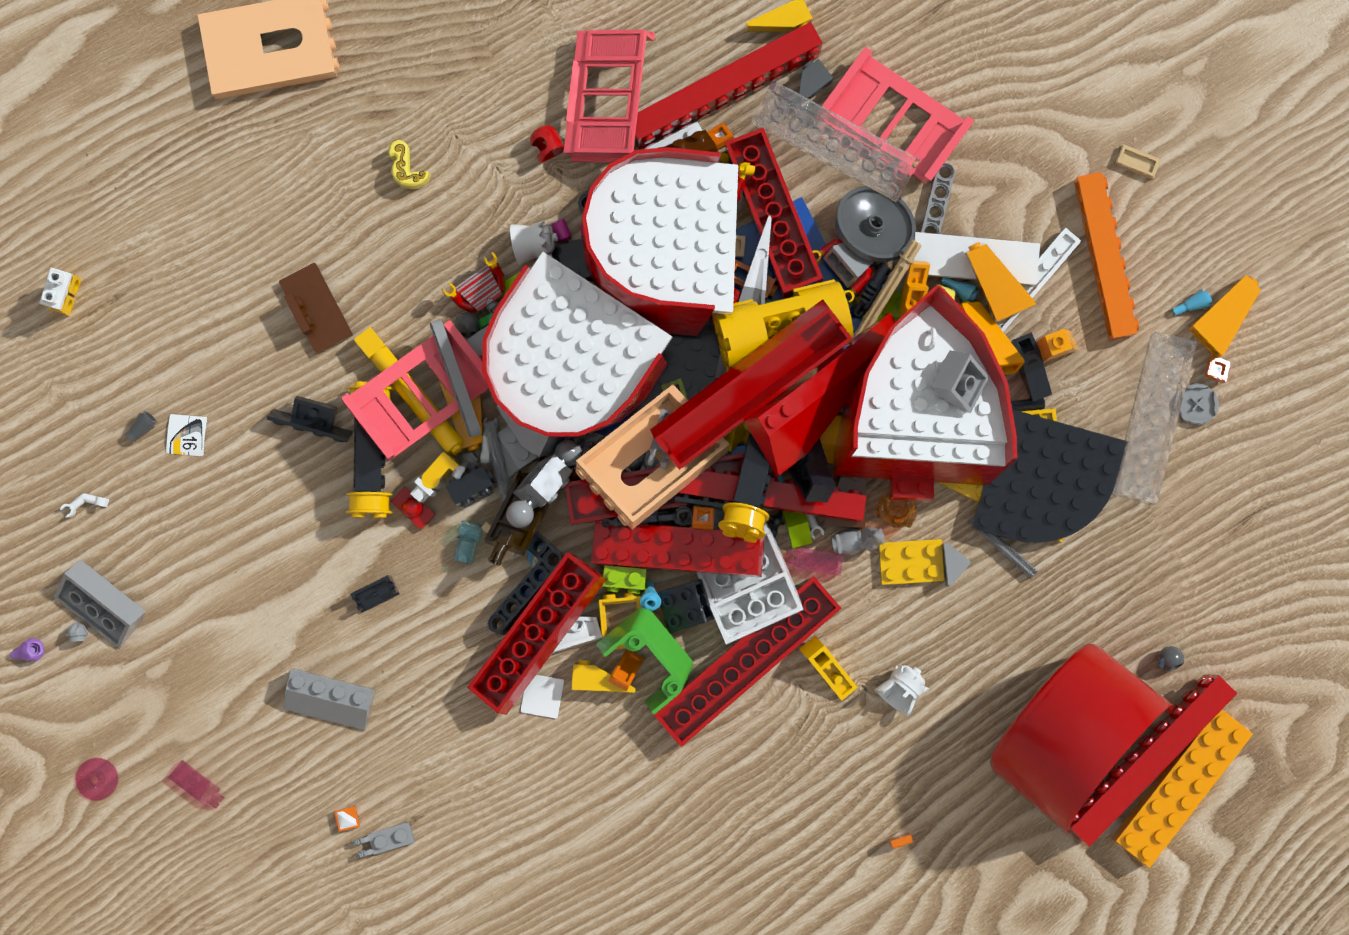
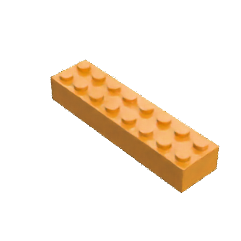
M1222 709L1163 770L1111 839L1143 865L1150 868L1252 737L1253 733Z

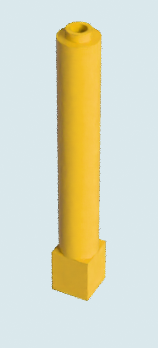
M370 326L354 339L380 372H383L398 361ZM407 373V375L411 378V380L414 382V384L418 387V389L421 391V393L425 396V398L428 400V402L432 405V407H433V408L435 409V411L438 413L439 410L437 409V407H436V406L433 404V402L428 398V396H427V395L424 393V391L419 387V385H418V384L415 382V380L410 376V374ZM402 378L391 384L422 423L431 418L430 414ZM447 420L430 431L448 455H456L463 449L464 440Z

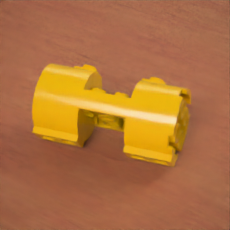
M833 279L794 289V297L762 305H758L756 301L750 299L733 303L732 314L712 313L719 349L726 371L822 299L854 340L851 314L841 284Z

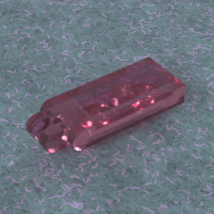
M796 547L795 551L787 550L786 554L793 555L794 560L786 558L785 563L793 564L795 569L841 575L844 555Z
M184 760L180 761L168 777L206 807L209 804L214 808L219 806L213 800L214 797L221 802L224 799L218 793L220 791L219 787Z

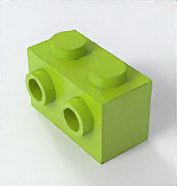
M604 565L603 577L607 580L603 587H607V591L619 592L620 588L628 589V593L640 594L641 590H645L647 569Z

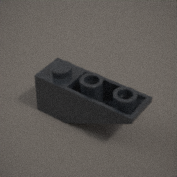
M1032 332L1013 339L1011 343L1025 361L1019 369V373L1032 402L1051 396L1052 392L1042 356Z

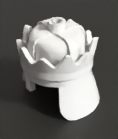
M544 220L530 226L510 225L512 247L519 266L539 258L542 252L552 257L549 252L554 250L556 246L555 241H558L557 233H553L551 226L543 225L545 223Z
M896 665L893 673L890 675L891 677L874 690L894 709L909 717L916 699L929 688L924 686L925 680L921 677V670L917 667L912 669L907 665H900L899 667Z

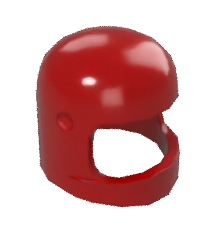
M543 125L531 133V146L537 147L540 150L536 157L539 164L552 159L564 151V143L553 126Z

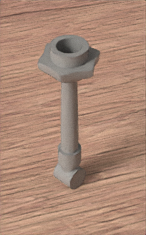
M474 452L462 453L461 460L459 461L461 465L454 468L453 477L460 479L464 471L477 466L479 458Z

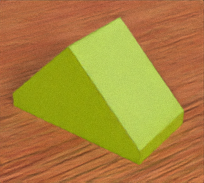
M782 511L792 549L812 544L806 514Z

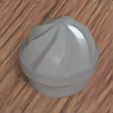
M75 622L68 627L66 636H68L69 642L86 641L88 632L84 625Z

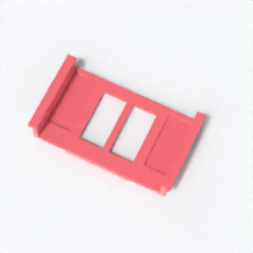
M645 29L588 30L577 32L564 153L572 157V162L612 163L634 151L646 41H654V32H647ZM588 67H632L629 89H586ZM585 96H628L626 117H583Z
M867 47L862 50L822 105V108L825 109V116L866 142L925 184L928 181H932L975 121L969 116L965 120L872 58V51ZM891 88L906 98L907 101L880 138H878L861 125L887 89ZM914 104L931 116L906 151L901 154L885 143V141L910 106Z
M451 320L443 325L470 401L472 402L489 389L482 372V360ZM433 336L351 395L347 393L341 397L343 403L389 461L459 411L455 399L437 413L407 375L409 371L425 361L455 399ZM399 378H402L431 416V418L414 430L383 391Z

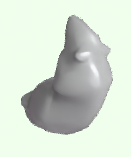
M865 527L862 532L858 528H847L839 534L835 533V536L832 537L834 553L854 555L862 549L871 552L877 549L880 544H884L883 531L881 528Z

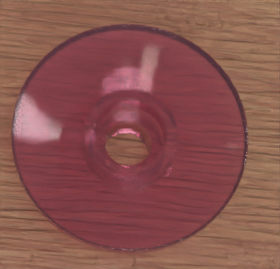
M92 758L85 761L76 773V786L79 792L90 800H102L109 797L115 791L118 784V773L115 766L103 758ZM93 776H96L98 778V782L96 784L92 782Z

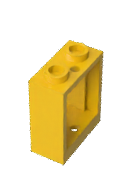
M625 593L624 598H616V594L603 595V600H599L602 638L608 634L605 605L636 602L637 609L642 608L640 604L641 596L637 597L636 593ZM621 644V645H619L616 649H626V648H625V646H624L623 644Z

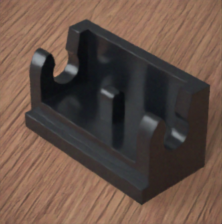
M387 575L350 593V595L355 600L357 609L363 613L400 595L392 577Z

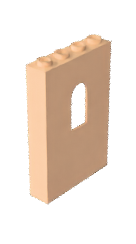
M272 0L198 14L211 93L217 100L337 77L336 70H340L337 57L334 58L333 55L336 45L334 38H330L329 30H332L330 18L326 16V10H329L327 0ZM292 28L302 33L303 40L298 47L264 54L260 34Z
M673 384L576 460L575 471L582 480L586 479L590 484L591 490L596 495L600 494L604 499L607 508L611 511L614 510L618 514L620 522L624 526L628 525L631 529H634L718 461L729 449V443L722 437L680 470L668 458L665 469L659 467L638 485L627 486L622 482V471L648 450L651 452L650 447L653 435L650 429L657 425L661 409L674 412L688 401ZM656 451L655 457L661 463L664 453Z

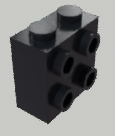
M477 465L469 469L466 476L460 477V479L454 477L448 481L449 485L445 487L456 506H462L465 509L475 503L474 499L478 497L486 498L494 493L493 489L496 488L494 483L497 481L490 469L487 470L483 466L479 467Z
M702 579L658 593L661 598L660 607L665 617V625L670 633L715 619Z

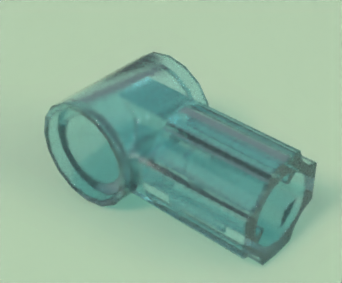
M464 520L461 521L457 537L459 540L453 560L472 564L476 544L479 543L482 533L481 527L483 525Z

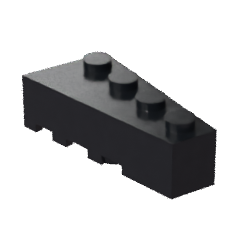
M819 438L809 453L788 468V471L805 501L828 503L836 486Z

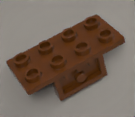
M312 263L279 281L290 310L316 354L353 336L316 263Z

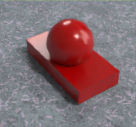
M404 486L390 502L422 530L436 514L424 503L415 499L410 494L411 491Z

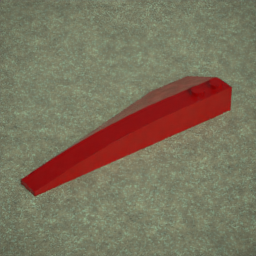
M887 313L855 337L852 344L842 347L744 421L776 476L781 475L809 453L845 405L888 330L895 323L891 313Z

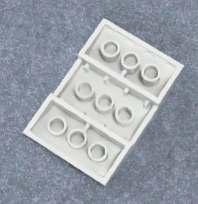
M767 521L763 528L765 542L762 577L697 573L699 579H702L711 611L726 645L804 610L792 577Z

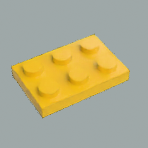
M942 539L886 542L880 544L881 585L945 581Z

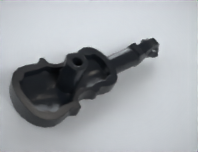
M657 509L639 525L677 520V512L673 510L658 511ZM617 517L613 520L608 518L602 520V526L605 528L610 525L614 527L624 526Z

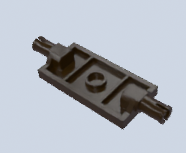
M541 456L539 461L543 460L545 456ZM519 471L484 539L486 544L495 546L488 561L492 564H495L497 561V566L501 565L507 551L522 556L525 555L550 505L546 503L541 508H534L533 520L526 527L516 528L508 522L506 512L509 505L515 501H521L513 492L528 473Z

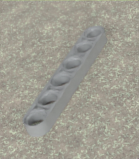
M944 163L941 168H948L951 173L950 177L942 178L938 171L933 179L920 233H925L927 227L934 228L936 234L941 232L955 175L954 167L949 163ZM941 187L945 190L946 195L944 198L935 196L934 191L936 188ZM933 207L939 208L941 211L940 217L933 218L929 213L930 209Z
M441 319L430 322L431 332L470 438L481 435V429Z

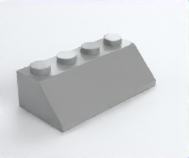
M82 560L78 561L64 573L54 596L55 599L118 649L123 646L138 627L146 612L140 605L129 599L122 591H119L106 578L100 576Z
M294 668L290 671L285 689L284 709L366 730L376 689Z

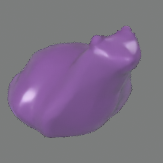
M30 638L10 653V657L17 660L38 661L45 652L43 643L38 639Z

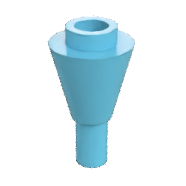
M943 277L941 280L942 284L954 289L964 302H974L979 294L975 285L954 281Z
M1201 289L1186 300L1185 303L1172 309L1175 316L1186 311L1210 308L1209 303H1212V299L1208 291L1204 292Z
M648 580L646 581V589L640 599V604L642 608L645 607L651 611L660 607L661 598L654 588V582Z

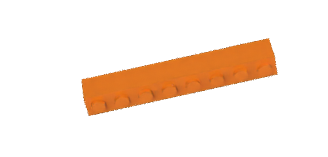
M1102 172L1078 176L1074 180L1108 339L1111 341L1134 336L1138 333L1139 322L1137 318H1134L1133 314L1135 304L1133 298L1129 296L1130 281L1128 277L1125 278L1124 269H1126L1125 259L1120 255L1121 241L1119 237H1116L1115 229H1117V222L1115 217H1112L1110 210L1112 209V200L1107 196L1106 189H1108L1107 178L1103 177Z

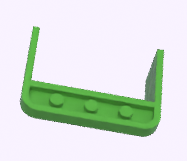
M643 607L637 609L596 643V645L605 657L621 644L629 651H638L645 645L650 649L670 673L662 681L661 687L644 700L655 715L680 694L692 670L693 662L653 612Z

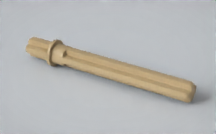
M912 240L903 254L900 253L899 256L901 257L855 331L854 338L875 323L910 265L915 263L913 260L922 246L919 242Z

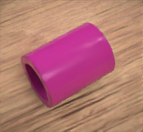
M565 219L552 224L554 232L557 233L558 242L566 241L572 237Z

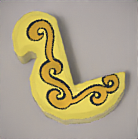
M401 140L392 142L389 146L388 154L392 160H395L391 169L395 182L406 189L413 190L424 187L430 180V173L427 171L410 172V148Z

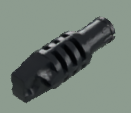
M883 263L880 264L873 277L861 289L860 294H857L850 312L859 318L866 314L873 304L872 302L881 291L886 278L892 272L891 268Z

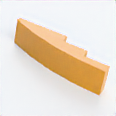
M914 261L915 263L911 264L906 271L899 318L928 293L929 287L926 285L930 269L928 262Z

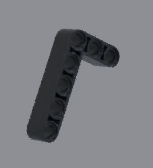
M538 530L528 550L539 561L489 618L488 627L494 633L500 635L508 633L564 557V554ZM544 543L543 550L538 552V545ZM555 556H558L559 561L553 566L552 560ZM541 572H544L545 577L539 582L538 576ZM531 588V594L525 597L526 589ZM517 604L516 612L511 613L512 605ZM503 620L502 628L498 629L497 623Z

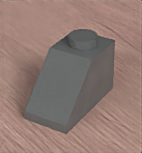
M819 59L815 62L811 60L802 67L803 71L801 73L797 102L799 108L833 82L834 78Z

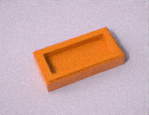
M626 649L608 682L627 691L644 658Z

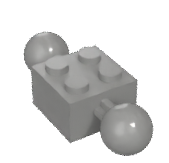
M573 440L560 442L555 449V454L537 462L513 493L521 501L511 503L506 512L507 520L512 526L516 528L528 526L533 520L534 508H541L546 503L550 504L556 499L558 489H562L570 481L568 477L573 471L569 467L576 465V460L582 456V450L578 443Z

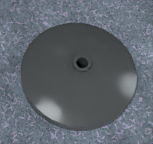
M876 186L855 188L842 198L835 212V227L840 239L849 250L863 259L873 262L894 261L901 257L899 256L900 253L903 254L909 243L915 239L916 224L911 210L900 197L884 188Z

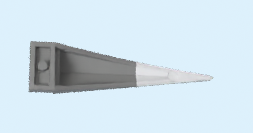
M770 215L765 223L738 302L753 299L758 305L765 304L771 230ZM721 353L715 374L717 379L727 372Z

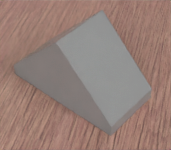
M945 543L942 544L945 586H950L955 583L971 562L950 544Z

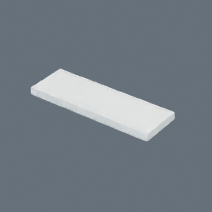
M915 232L914 240L922 246L913 261L928 262L930 264L928 276L977 280L965 252L969 251L968 247L970 245L980 242L981 245H988L1020 284L1037 285L1040 243Z

